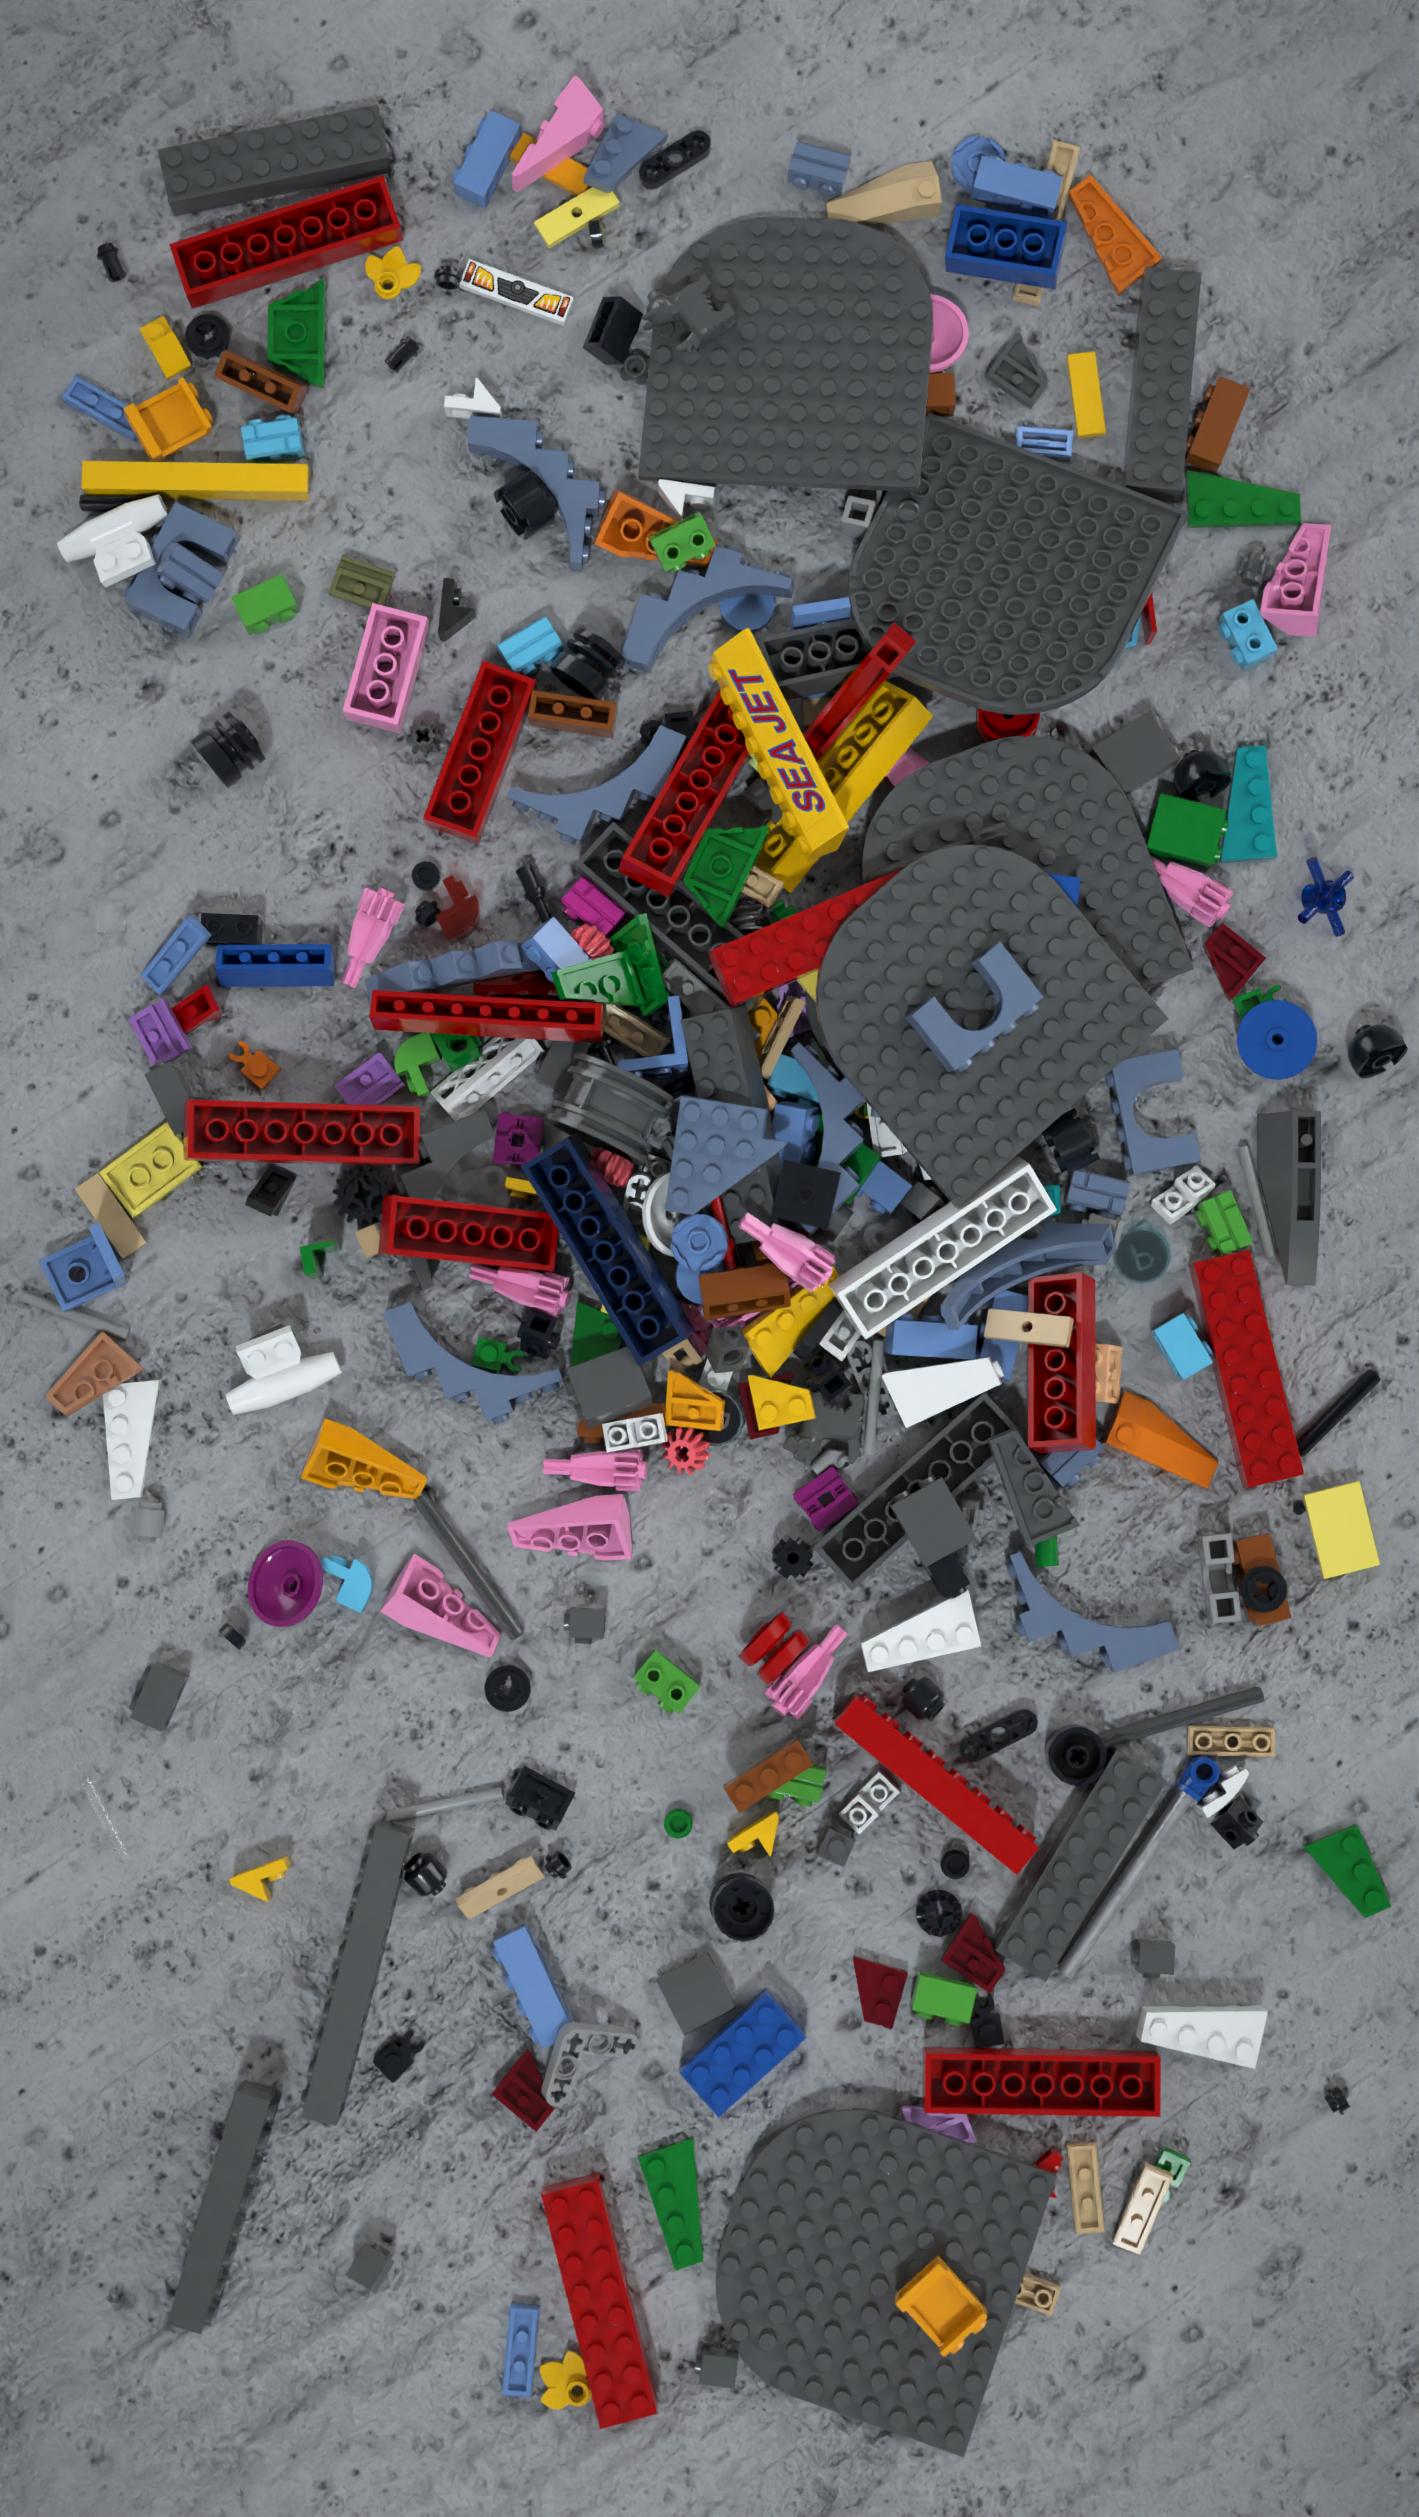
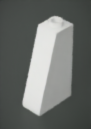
M990 1357L892 1371L881 1376L907 1428L1002 1384L1000 1378L1004 1376V1373L997 1360L992 1362Z

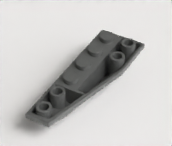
M1285 1111L1258 1114L1257 1172L1285 1284L1316 1285L1321 1200V1111Z

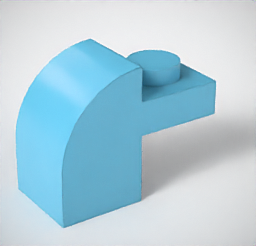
M332 1554L331 1558L323 1557L321 1561L322 1570L344 1579L335 1601L357 1612H365L374 1590L373 1574L367 1564L359 1558H355L351 1567L346 1566L348 1560Z

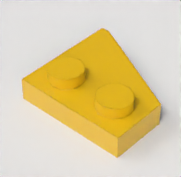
M756 1375L748 1376L759 1430L817 1418L811 1390Z

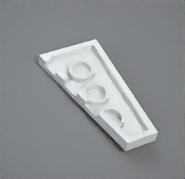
M161 1380L122 1383L103 1395L111 1500L143 1496L148 1465L147 1458L152 1440L154 1416H156V1403Z

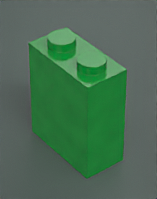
M1160 793L1156 799L1146 839L1149 854L1209 870L1213 863L1219 862L1222 847L1218 846L1220 836H1225L1229 820L1225 819L1227 810Z

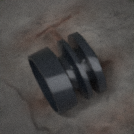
M578 627L573 633L575 640L569 639L567 641V647L574 655L560 652L551 664L550 671L578 695L584 698L600 700L608 689V683L601 675L611 679L617 676L615 669H622L625 659L608 641L587 629Z
M228 711L223 717L230 725L229 728L225 729L216 720L214 725L220 735L215 738L208 731L203 730L191 740L193 746L227 788L242 778V774L237 767L240 762L250 770L255 768L248 758L249 755L252 754L259 763L266 759L261 751L259 742L242 721L235 718Z
M742 1872L728 1874L720 1879L711 1891L709 1900L711 1915L720 1931L730 1939L741 1942L755 1940L765 1934L772 1924L775 1913L773 1899L763 1883L753 1875ZM738 1898H741L743 1902H747L744 1904V1910L742 1911L734 1907L737 1905L736 1900Z

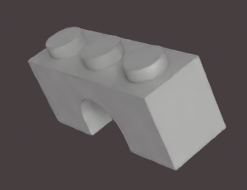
M854 489L853 495H848L841 519L843 535L863 539L881 505L884 490Z
M1231 1533L1197 1536L1207 1622L1215 1624L1242 1621L1239 1593L1234 1587L1232 1577V1563L1235 1560Z

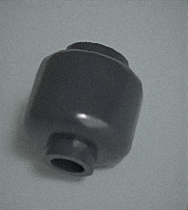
M923 1677L918 1681L912 1678L902 1689L905 1693L902 1698V1705L918 1720L928 1719L931 1721L945 1706L943 1691L927 1677Z
M417 1853L404 1866V1880L419 1896L425 1897L430 1894L436 1896L445 1888L446 1883L444 1881L447 1877V1869L431 1853Z

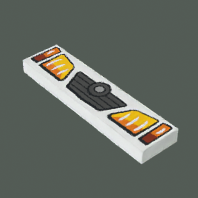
M471 259L467 263L462 281L459 284L461 289L562 326L565 325L574 302V297Z

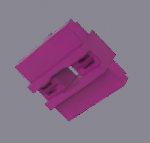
M508 1113L499 1114L492 1162L495 1164L522 1166L540 1155L544 1119ZM514 1134L524 1135L523 1147L512 1146Z
M833 1466L793 1494L796 1503L802 1507L811 1520V1524L819 1532L859 1504L854 1493L849 1490L841 1475ZM826 1491H829L835 1500L823 1508L817 1498Z

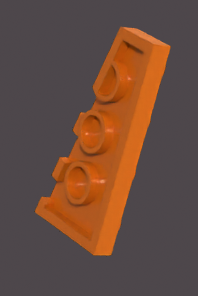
M1091 174L1069 191L1068 198L1117 295L1120 296L1142 278L1146 267L1154 268L1161 262L1162 257Z

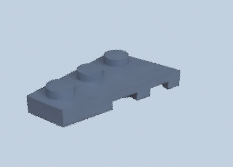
M616 113L584 175V184L610 194L632 173V169L641 161L644 162L651 156V152L655 148L661 147L667 142L668 134Z

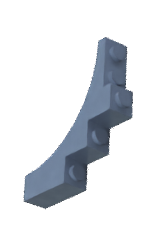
M470 416L468 432L469 452L497 458L512 464L525 473L531 470L537 475L540 486L554 498L567 528L570 542L571 571H583V562L588 563L589 545H585V536L591 535L592 518L587 517L598 518L599 508L604 509L605 491H601L600 481L573 479L574 461H570L569 451L542 449L543 431H539L537 421Z
M725 545L724 548L715 546L705 577H703L702 573L692 569H688L687 572L678 570L668 601L658 594L651 593L650 596L641 594L621 653L625 659L624 666L651 673L659 653L670 637L687 620L705 608L725 599L746 595H774L792 598L795 589L793 579L781 571H774V573L763 571V568L756 564L748 563L746 566L743 554L733 546Z
M660 725L651 743L640 757L620 775L598 787L579 793L548 795L531 793L511 786L507 797L513 801L512 806L527 813L529 808L539 812L538 818L552 824L555 819L558 820L554 830L560 833L559 839L575 845L576 841L584 843L596 813H600L599 819L609 824L615 823V821L623 823L636 792L639 793L637 798L653 804L681 757L688 739L685 735Z
M516 940L494 941L475 950L450 951L431 960L407 961L367 978L365 982L371 1005L372 990L433 993L491 979L544 972L535 962L527 957L526 952L520 946L522 943H517Z
M798 1042L791 1049V1054L809 1077L817 1093L822 1110L824 1134L822 1153L817 1167L841 1172L832 1211L833 1214L860 1188L856 1182L859 1179L858 1175L849 1166L843 1169L841 1165L864 1144V1139L861 1137L864 1134L863 1131L853 1121L849 1124L846 1121L866 1101L846 1077L841 1082H838L837 1079L840 1076L831 1066L827 1065L824 1068L817 1061L820 1056L811 1046L807 1044L803 1047ZM799 1224L810 1236L818 1229Z
M1047 1223L1036 1240H1012L995 1253V1256H988L954 1280L955 1284L940 1306L941 1315L945 1319L947 1329L959 1330L968 1317L985 1302L1020 1282L1065 1268L1085 1265H1106L1116 1249L1110 1224Z
M409 1302L384 1312L407 1377L415 1376L416 1381L431 1376V1370L436 1369L446 1399L454 1398L456 1403L470 1398V1392L474 1390L485 1421L493 1420L494 1425L510 1419L509 1413L514 1412L511 1400L515 1399L518 1404L532 1399V1393L542 1389L544 1394L560 1388L559 1382L564 1380L560 1369L537 1375L509 1376L493 1374L472 1367L451 1355L434 1339L422 1323L413 1303Z
M1021 1551L1007 1555L1009 1561L1005 1562L1008 1574L1011 1579L1016 1578L1019 1589L1015 1590L1020 1605H1026L1027 1608L1016 1613L1019 1620L1014 1621L1019 1636H1025L1027 1641L1030 1642L1060 1631L1061 1635L1057 1636L1062 1653L1067 1652L1070 1657L1102 1646L1103 1651L1099 1652L1105 1668L1110 1667V1670L1114 1673L1180 1649L1170 1621L1164 1620L1145 1626L1118 1627L1098 1624L1084 1619L1061 1606L1042 1588L1030 1572Z

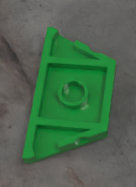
M318 280L316 285L302 292L299 289L285 299H278L268 304V362L318 388H324L325 280Z
M768 826L749 829L735 827L729 830H722L721 828L706 829L685 874L683 883L721 929L725 930L771 831Z

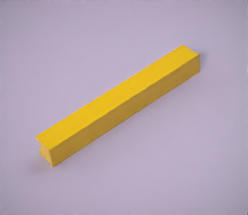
M82 461L81 489L86 494L94 495L159 494L163 499L309 501L310 472L308 464Z

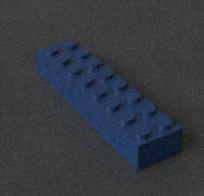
M578 1133L567 1137L521 1166L639 1366L696 1332Z

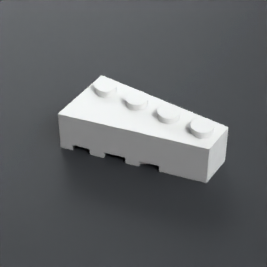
M968 1589L956 1598L951 1599V1597L941 1600L861 1641L860 1645L866 1671L872 1672L981 1647Z
M1226 2005L1225 2007L1145 2006L1141 2009L1136 2036L1141 2042L1255 2069L1268 2011L1262 2005Z

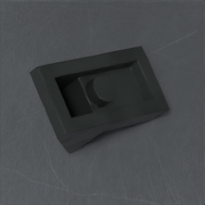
M443 578L438 627L440 641H447L476 618L475 609L455 607V605L460 606L461 589L457 588L455 579Z
M270 1165L248 1195L245 1205L270 1217L272 1215L278 1216L295 1182L296 1176Z

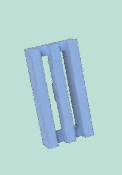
M1017 426L1016 446L1021 448L1022 446L1064 449L1066 451L1024 448L1053 460H1071L1073 430ZM1022 435L1063 438L1067 440L1066 442L1022 439Z

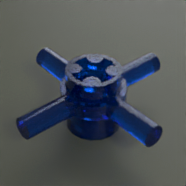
M1312 857L1306 863L1314 884H1308L1302 890L1301 901L1304 910L1298 915V920L1300 923L1306 924L1315 914H1326L1335 937L1345 934V929L1338 911L1344 907L1346 902L1344 887L1354 879V875L1351 871H1345L1336 881L1325 880L1317 857Z

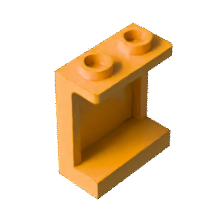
M183 377L178 379L176 385L137 406L132 403L123 408L125 418L151 462H160L212 434L211 424L214 421L206 407L201 409L196 400L199 398V395L191 382L187 384Z
M939 2255L895 2294V2304L903 2313L905 2311L909 2313L936 2343L943 2357L950 2352L955 2354L965 2343L964 2339L970 2333H978L987 2323L986 2307Z

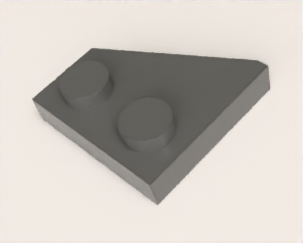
M1016 332L989 369L985 378L1029 409H1032L1047 388L1048 382L1043 373L1038 370L1033 355L1029 354L1025 347L1022 335Z

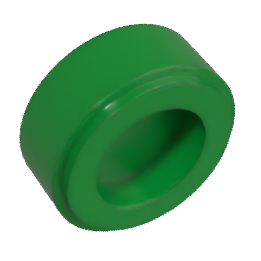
M675 1808L666 1814L664 1828L669 1836L679 1839L686 1837L691 1832L693 1820L689 1812L681 1808Z

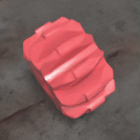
M584 924L570 933V936L592 960L611 955L614 952L613 946L610 945L611 940L604 936V932L598 931L596 926L590 927L588 924Z
M601 1147L593 1148L590 1155L606 1182L616 1188H626L635 1168L633 1163Z
M684 1427L676 1428V1432L670 1431L667 1434L668 1442H663L661 1445L666 1450L661 1458L670 1460L667 1468L676 1466L677 1475L682 1474L685 1470L689 1475H692L696 1469L701 1470L705 1466L704 1461L710 1458V1453L705 1450L710 1446V1442H702L701 1440L704 1437V1432L695 1435L694 1428H688L686 1431ZM684 1447L689 1450L687 1454L683 1451Z

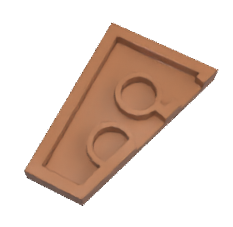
M102 1331L45 1397L63 1414L70 1416L144 1370V1368L108 1334Z

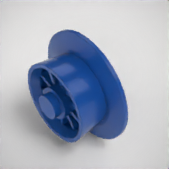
M1271 1000L1258 1004L1244 1016L1237 1032V1047L1243 1062L1257 1075L1272 1080L1288 1079L1302 1072L1312 1061L1317 1048V1033L1311 1018L1302 1008L1288 1001Z

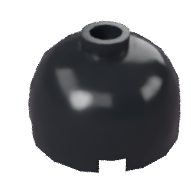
M1192 750L1187 752L1176 766L1173 782L1179 798L1200 802L1197 796L1210 792V798L1225 790L1232 781L1230 777L1232 775L1224 759L1217 753L1207 750Z
M1367 1024L1355 1032L1356 1035L1348 1047V1058L1354 1072L1360 1078H1371L1385 1072L1386 1070L1382 1066L1392 1061L1393 1065L1397 1064L1405 1056L1408 1048L1395 1029L1386 1025L1370 1026Z

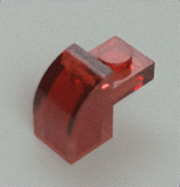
M453 875L442 881L454 906L435 915L449 944L453 945L475 931L480 921L481 909L476 895L465 900L464 897L469 894L461 880L456 882Z

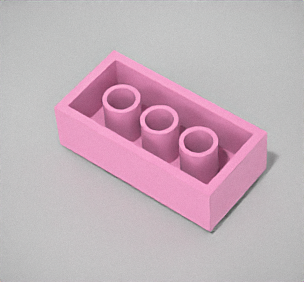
M372 603L343 708V713L347 720L401 734L430 630L427 617Z

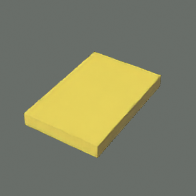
M167 1121L100 1171L99 1174L132 1218L135 1219L203 1167L199 1161H183L184 1142L174 1135Z
M1357 1480L1302 1494L1322 1578L1326 1579L1380 1565L1360 1481Z

